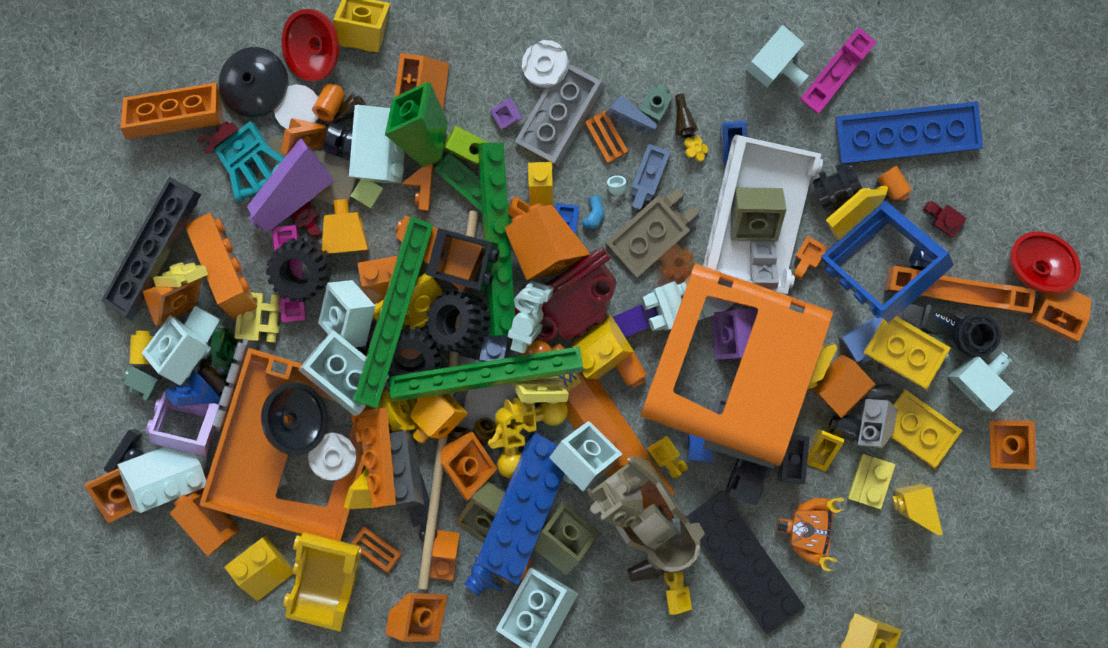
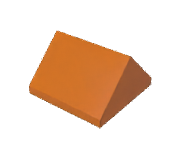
M202 277L190 283H181L182 286L180 287L154 286L143 291L152 320L156 326L163 324L169 315L176 318L192 311L197 306Z
M840 354L829 365L823 379L817 381L818 386L810 388V390L840 418H843L876 385L855 361Z
M990 421L991 468L1036 469L1035 421Z
M473 432L441 448L440 464L465 500H469L498 469Z
M119 469L84 485L108 523L135 511L132 509Z

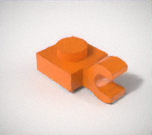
M807 236L795 258L800 260V263L793 273L794 277L801 280L809 266L816 269L822 259L821 256L827 251L828 247Z

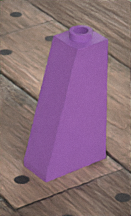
M302 138L297 141L247 206L251 214L248 217L257 229L261 226L266 233L335 181L327 168Z

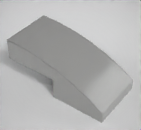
M751 241L750 256L753 283L768 289H777L779 280L776 268L777 253L775 241Z

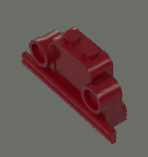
M603 247L599 250L594 249L589 253L590 255L544 284L554 287L552 297L547 302H543V319L539 323L542 324V329L536 337L538 340L550 341L557 333L565 339H570L575 335L579 338L589 331L588 327L591 324L595 323L598 325L607 319L606 312L610 307V299L614 295L617 282L605 265L611 257ZM514 308L516 316L520 312V310Z

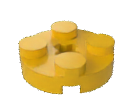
M390 388L386 389L382 399L379 401L378 407L387 408L391 430L398 432L403 430L411 431L417 428L418 425L411 419L410 415L417 400L392 402Z

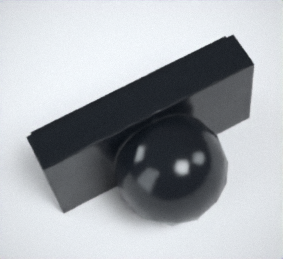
M137 429L127 431L105 465L104 471L110 473L118 469L117 464L144 454L139 447L134 446L142 435Z

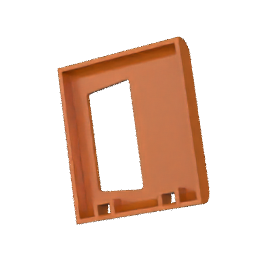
M695 263L640 417L780 466L791 439L833 311ZM719 279L733 283L732 287L729 288L718 284ZM707 297L753 307L758 310L722 414H717L673 392ZM793 304L804 308L803 312L800 313L789 309L790 305Z
M248 348L199 506L300 534L306 532L340 541L350 509L344 508L349 488L361 475L364 466L361 456L364 454L362 443H357L355 435L358 432L357 423H352L348 439L355 447V466L350 474L334 481L326 506L277 498L276 492L288 455L276 450L268 442L263 432L261 412L267 396L272 390L282 384L299 382L310 386L320 396L332 401L335 400L298 371L302 363ZM273 362L287 365L285 373L271 370ZM383 388V391H382V394H381V398H380V399H382V395H383L384 391L386 390L385 388ZM366 406L362 411L372 410L375 408ZM285 416V423H286V424L288 423V418H287V416Z

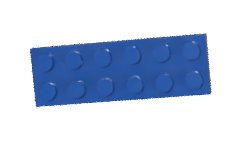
M978 101L835 117L840 164L979 150L983 148Z
M535 432L529 435L475 562V565L514 585H519L565 474L549 458L558 445Z

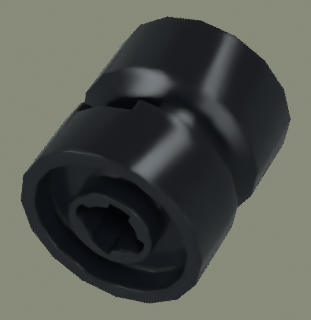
M332 122L326 133L323 151L336 156L341 153L343 158L350 160L353 128L347 131L345 126ZM344 137L343 145H340L341 138Z

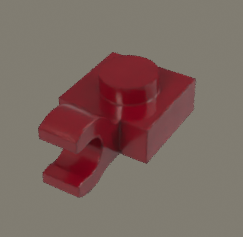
M225 122L216 128L217 132L213 136L202 135L197 141L202 143L208 140L210 146L204 152L207 154L212 153L217 146L239 131L238 126L233 122L230 124Z
M310 201L290 215L297 227L301 230L306 226L313 238L317 239L323 235L314 221L320 216Z
M928 201L923 208L924 211L936 218L932 225L950 238H954L967 219L951 206L945 205L942 209L934 201Z

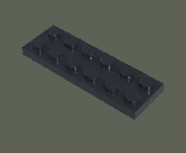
M171 177L168 178L101 300L103 303L123 317L133 321L145 299L143 291L152 287L153 277H156L163 268L166 258L174 248L175 242L182 229L186 226V222L193 209L197 206L201 196L200 193Z
M722 490L686 516L690 524H700L705 533L700 542L766 634H769L805 608Z

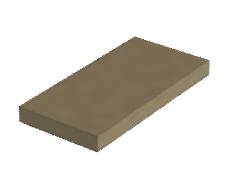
M270 136L269 147L286 157L287 155L281 151L283 139ZM312 150L335 180L312 199L334 205L333 200L348 199L349 206L351 194L357 178L349 177L350 160L322 151ZM267 153L264 154L263 160L272 172L278 161ZM259 170L257 180L260 182L265 178L261 170Z

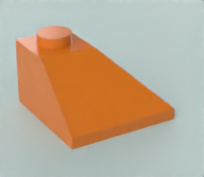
M408 593L389 611L385 635L403 642H439L447 595Z

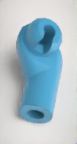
M599 195L588 198L592 211L588 218L583 219V226L587 230L599 227L605 216Z

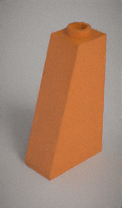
M406 215L403 220L401 219L396 227V238L401 242L410 218ZM435 227L432 228L423 260L428 264L438 230ZM452 238L444 273L474 281L485 256V248L477 244ZM452 283L458 289L466 293L470 292V287Z

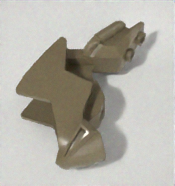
M631 456L627 459L629 461L628 464L595 489L588 488L586 490L594 501L590 507L591 513L600 516L603 521L615 525L627 545L649 554L647 560L656 570L681 571L690 567L698 558L700 551L699 540L705 533L699 523H689L649 460L643 457ZM648 481L656 485L670 510L680 519L681 536L676 540H670L671 537L678 533L676 528L661 514L655 504L650 505L645 510L643 509V498L641 491H638V489Z

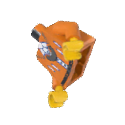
M841 497L832 500L828 498H812L799 504L797 509H792L791 520L777 519L776 532L789 534L788 543L792 545L793 551L803 560L821 566L825 571L833 572L835 570L828 567V562L830 560L837 562V559L824 556H828L834 513L844 511V509L836 507V502L844 501V499Z

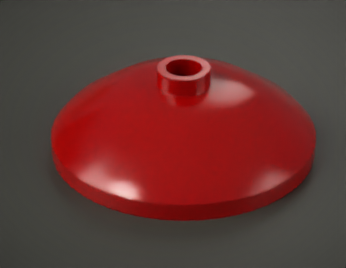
M315 9L298 10L287 19L281 38L282 51L287 65L301 79L317 81L326 78L334 70L339 57V39L332 22L326 15Z
M1039 231L1029 232L1019 237L1011 248L1010 262L1015 274L1024 284L1036 291L1047 294L1063 293L1071 289L1080 277L1081 264L1078 255L1066 241L1056 235Z

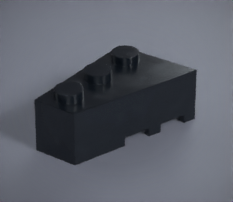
M737 458L724 492L729 496L757 506L763 492L765 479L769 476L771 468Z

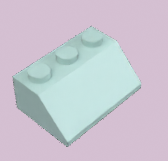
M355 105L349 177L378 183H402L405 151L385 136L390 108Z
M332 330L306 359L298 371L352 415L360 414L366 407V405L353 402L366 356Z
M162 447L117 464L132 509L139 513L177 499L184 494L187 495L202 489L206 484L201 464L196 455L172 448Z
M530 567L496 631L522 648H549L578 593L563 583Z

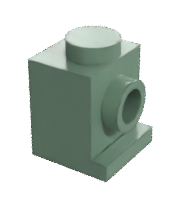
M660 84L657 87L652 85L639 110L652 121L659 124L673 97L669 94L670 90ZM653 98H660L661 104L655 105L653 103Z
M132 366L131 369L128 368L122 377L123 384L129 386L128 390L138 396H141L143 393L142 399L146 401L153 399L163 380L138 366Z

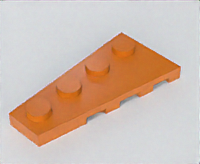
M387 408L362 411L355 416L350 414L352 422H356L358 432L355 433L357 443H362L364 454L361 456V459L369 472L366 480L373 508L396 505Z

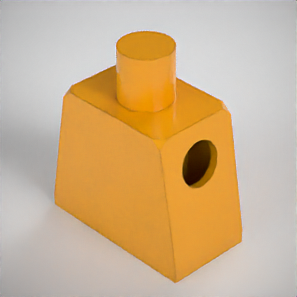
M348 199L333 200L335 214L324 215L322 251L327 250L328 253L369 249L360 212L349 213Z
M449 393L418 398L410 414L411 419L419 426L414 432L413 437L420 443H425L428 437L443 439L467 416L468 412Z

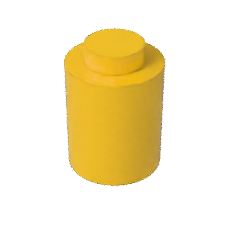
M136 331V335H131L129 364H150L142 354L154 337L150 336V331Z

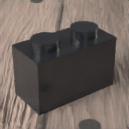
M792 434L783 461L778 468V481L805 484L810 436Z

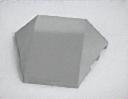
M459 355L458 366L478 363L479 360ZM504 384L457 392V402L468 412L467 416L459 423V427L468 428L472 432L474 423L480 418H489L496 425L495 414L500 408L504 407V401L508 399L512 404L513 399L518 397L515 392V386Z

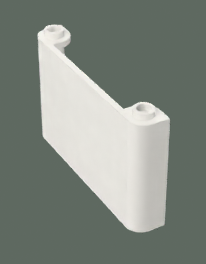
M735 135L729 151L703 266L753 283L750 256L751 241H731L730 238L731 208L735 188H783L787 210L779 239L775 241L777 253L776 268L779 284L777 289L771 290L788 294V290L792 289L795 279L789 266L810 179L816 173H820L823 160L820 159L821 154Z

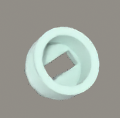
M612 176L607 181L608 190L612 195L621 196L625 193L627 185L626 179L623 176Z

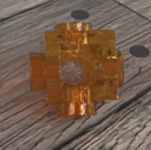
M677 243L658 258V261L663 266L661 271L669 280L672 278L678 280L681 277L684 281L691 275L693 270L691 267L695 265L692 261L695 258L686 247L682 249ZM679 260L681 267H676L674 261Z

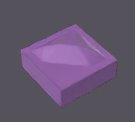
M511 98L490 110L501 131L506 130L523 119Z

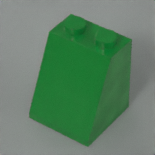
M425 82L392 99L385 136L423 167L441 160L448 126L447 119L431 83Z

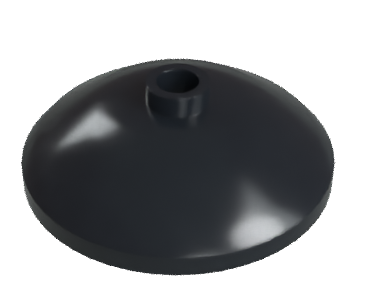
M248 47L237 51L224 63L219 75V92L224 103L232 111L245 117H260L272 112L283 101L288 88V73L285 65L277 55L261 47ZM247 75H251L249 81H245Z
M299 382L282 384L270 392L263 404L261 412L263 432L268 442L281 453L302 455L312 451L322 441L327 429L328 418L325 404L320 395L306 384ZM285 416L288 418L287 424L285 423Z

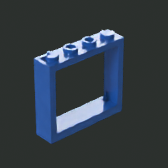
M886 200L821 256L826 265L824 270L832 278L834 276L838 277V282L846 291L851 289L854 292V297L862 305L868 304L871 313L877 319L882 317L887 323L893 320L954 266L950 254ZM889 223L929 256L933 262L882 305L840 268L839 265Z

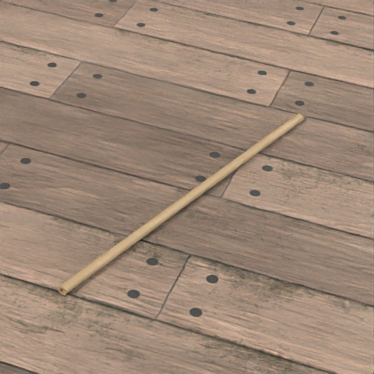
M469 211L466 235L475 237L479 212ZM460 313L457 316L455 322L456 331L458 330L461 323ZM450 351L448 367L458 366V352ZM448 435L443 439H438L418 584L419 589L428 588L444 471L440 464L441 448L447 445Z

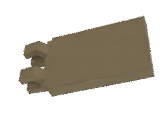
M678 188L666 198L663 195L661 197L658 195L606 242L636 277H639L686 235L691 227L688 222L700 213L693 205L681 216L672 206L684 195Z

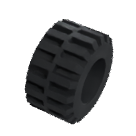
M299 237L296 240L292 238L283 243L270 255L271 258L267 261L269 268L266 269V275H270L268 283L275 286L272 290L275 293L279 291L281 298L289 297L291 302H295L297 299L299 302H304L307 298L308 300L312 299L329 282V276L332 274V269L329 267L332 265L331 259L327 260L326 258L329 255L327 250L323 252L320 249L322 247L320 243L315 245L313 244L314 240L310 238L305 241L304 237ZM290 259L300 260L307 266L310 274L309 280H302L293 275L289 267Z
M451 290L450 292H443L442 296L438 295L435 298V303L431 302L429 306L431 310L430 312L427 311L426 317H428V321L425 322V326L429 329L427 335L432 337L430 341L436 344L439 349L458 353H470V351L478 349L477 345H483L484 337L489 335L487 329L488 327L491 328V322H488V318L491 315L490 312H486L488 306L486 303H482L483 300L480 297ZM460 313L461 323L458 330L456 331L455 322L457 316Z
M405 325V329L401 330L388 371L389 377L439 369V348L430 341L432 337L427 335L426 329L422 332L419 326H415V329H410V325ZM413 348L423 354L424 360L415 367H405L397 361L396 355L403 349Z

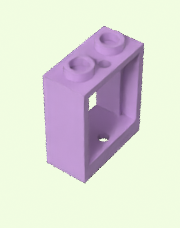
M163 392L161 400L158 399L156 401L154 419L149 420L146 433L149 434L150 444L206 457L216 431V426L212 424L217 409H220V405L208 403L176 407L166 397V392ZM170 409L205 417L197 441L161 432Z

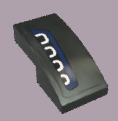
M927 305L920 328L929 333L937 334L946 340L954 341L955 327L961 318L937 307Z

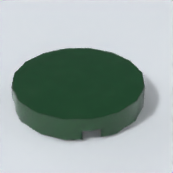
M229 328L216 329L211 342L213 365L217 373L223 376L228 375L231 363L236 364L237 362L236 359H233L235 353L233 345H236L237 342Z

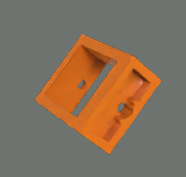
M200 489L178 498L173 503L176 507L170 514L202 551L209 556L225 545L241 529L227 513L199 506L203 494Z

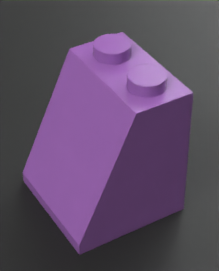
M756 308L714 312L711 318L715 360L742 358L758 313Z

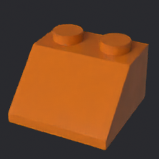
M397 256L357 263L363 293L373 304L384 300Z

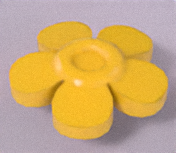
M699 136L685 139L684 145L688 148L685 151L686 155L689 158L695 156L698 162L703 161L705 158L704 154L708 153V147L702 144V139Z

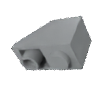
M866 399L858 440L859 446L883 448L892 436L898 410L890 401Z

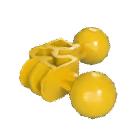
M515 397L512 404L508 399L504 401V407L500 408L495 414L496 432L493 438L488 441V445L492 449L504 447V452L500 455L497 462L499 473L503 477L512 478L522 452L518 451V447L525 445V437L520 433L522 428L531 432L536 430V422L539 421L550 426H557L563 423L568 414L565 402H558L556 404L541 402L539 407L535 408L534 404L522 403L519 397Z

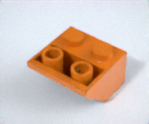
M400 53L394 97L425 82H429L443 110L449 63L426 56Z
M1072 289L1059 294L1041 292L1028 322L1070 342L1080 341L1090 319L1092 299Z

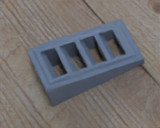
M621 95L604 113L647 135L657 127L655 122Z

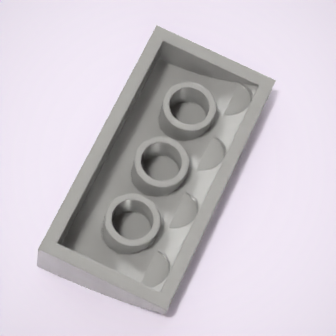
M569 64L568 72L564 79L555 86L545 88L517 136L515 143L545 161L552 162V165L559 167L605 87L603 82Z

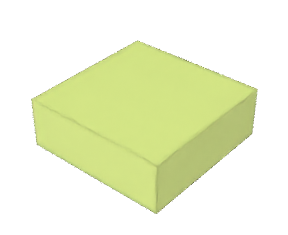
M361 179L351 197L372 209L384 189L372 181Z

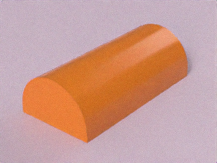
M216 82L123 98L121 131L127 140L223 124V109Z

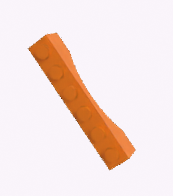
M899 266L888 267L885 291L898 293L922 271ZM943 275L920 296L1029 314L1033 312L1036 290Z

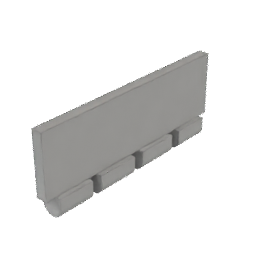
M244 339L243 343L238 342L233 357L237 362L236 364L231 363L226 382L230 384L229 387L224 386L219 405L223 407L222 410L217 409L212 424L216 426V431L222 432L247 350L248 348L256 350L259 343L257 341Z

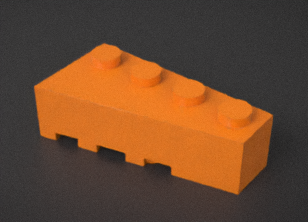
M209 212L187 223L185 228L201 266H206L208 272L206 278L217 304L233 320L240 314L244 315L247 311L256 309L258 306L251 293V287L247 279L244 277L242 266L233 253L234 247L230 239L225 237L224 231L226 229L220 218L216 219Z

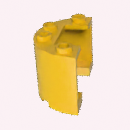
M304 532L301 536H296L293 550H297L296 562L293 568V574L296 575L291 594L286 593L283 607L286 608L285 618L341 632L358 573L361 546Z

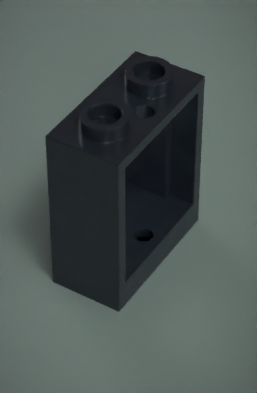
M438 228L426 275L477 290L487 291V287L491 286L494 277L492 273L493 264L499 258V244ZM452 238L487 247L478 282L444 273Z

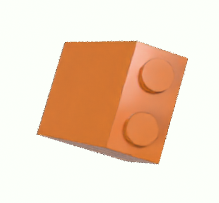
M540 203L535 204L527 209L528 213L514 217L512 219L513 223L505 227L526 280L557 275L590 255L586 247L553 205L542 206Z

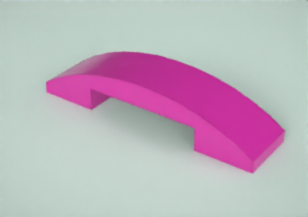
M858 27L802 95L800 100L819 114L852 71L876 44V41Z
M296 225L274 227L272 229L274 251L289 239L295 238L296 240L299 238ZM290 259L289 267L291 272L297 278L304 280L302 261ZM289 297L285 299L279 298L282 322L306 320V300L299 302L297 299L295 302H291Z

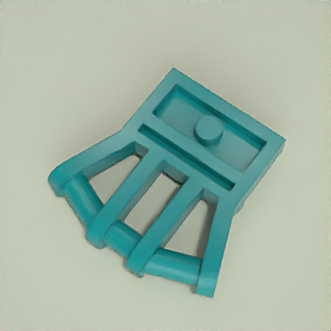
M251 121L214 149L230 174L233 195L238 203L245 201V198L256 196L285 158L269 147V143L266 142L255 123ZM263 152L278 161L272 172L261 156ZM253 160L265 177L260 182L248 166ZM240 170L252 187L242 189L239 177Z

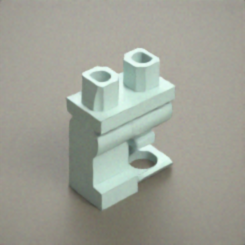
M690 276L681 284L677 285L675 281L651 290V293L641 298L645 310L656 307L659 316L648 319L652 331L672 329ZM708 297L705 299L698 320L714 315Z
M531 280L526 288L514 298L515 307L520 312L514 317L512 328L508 333V337L513 339L511 350L525 353L527 346H530L541 332L542 324L539 323L543 319V302H547L552 297L554 287Z

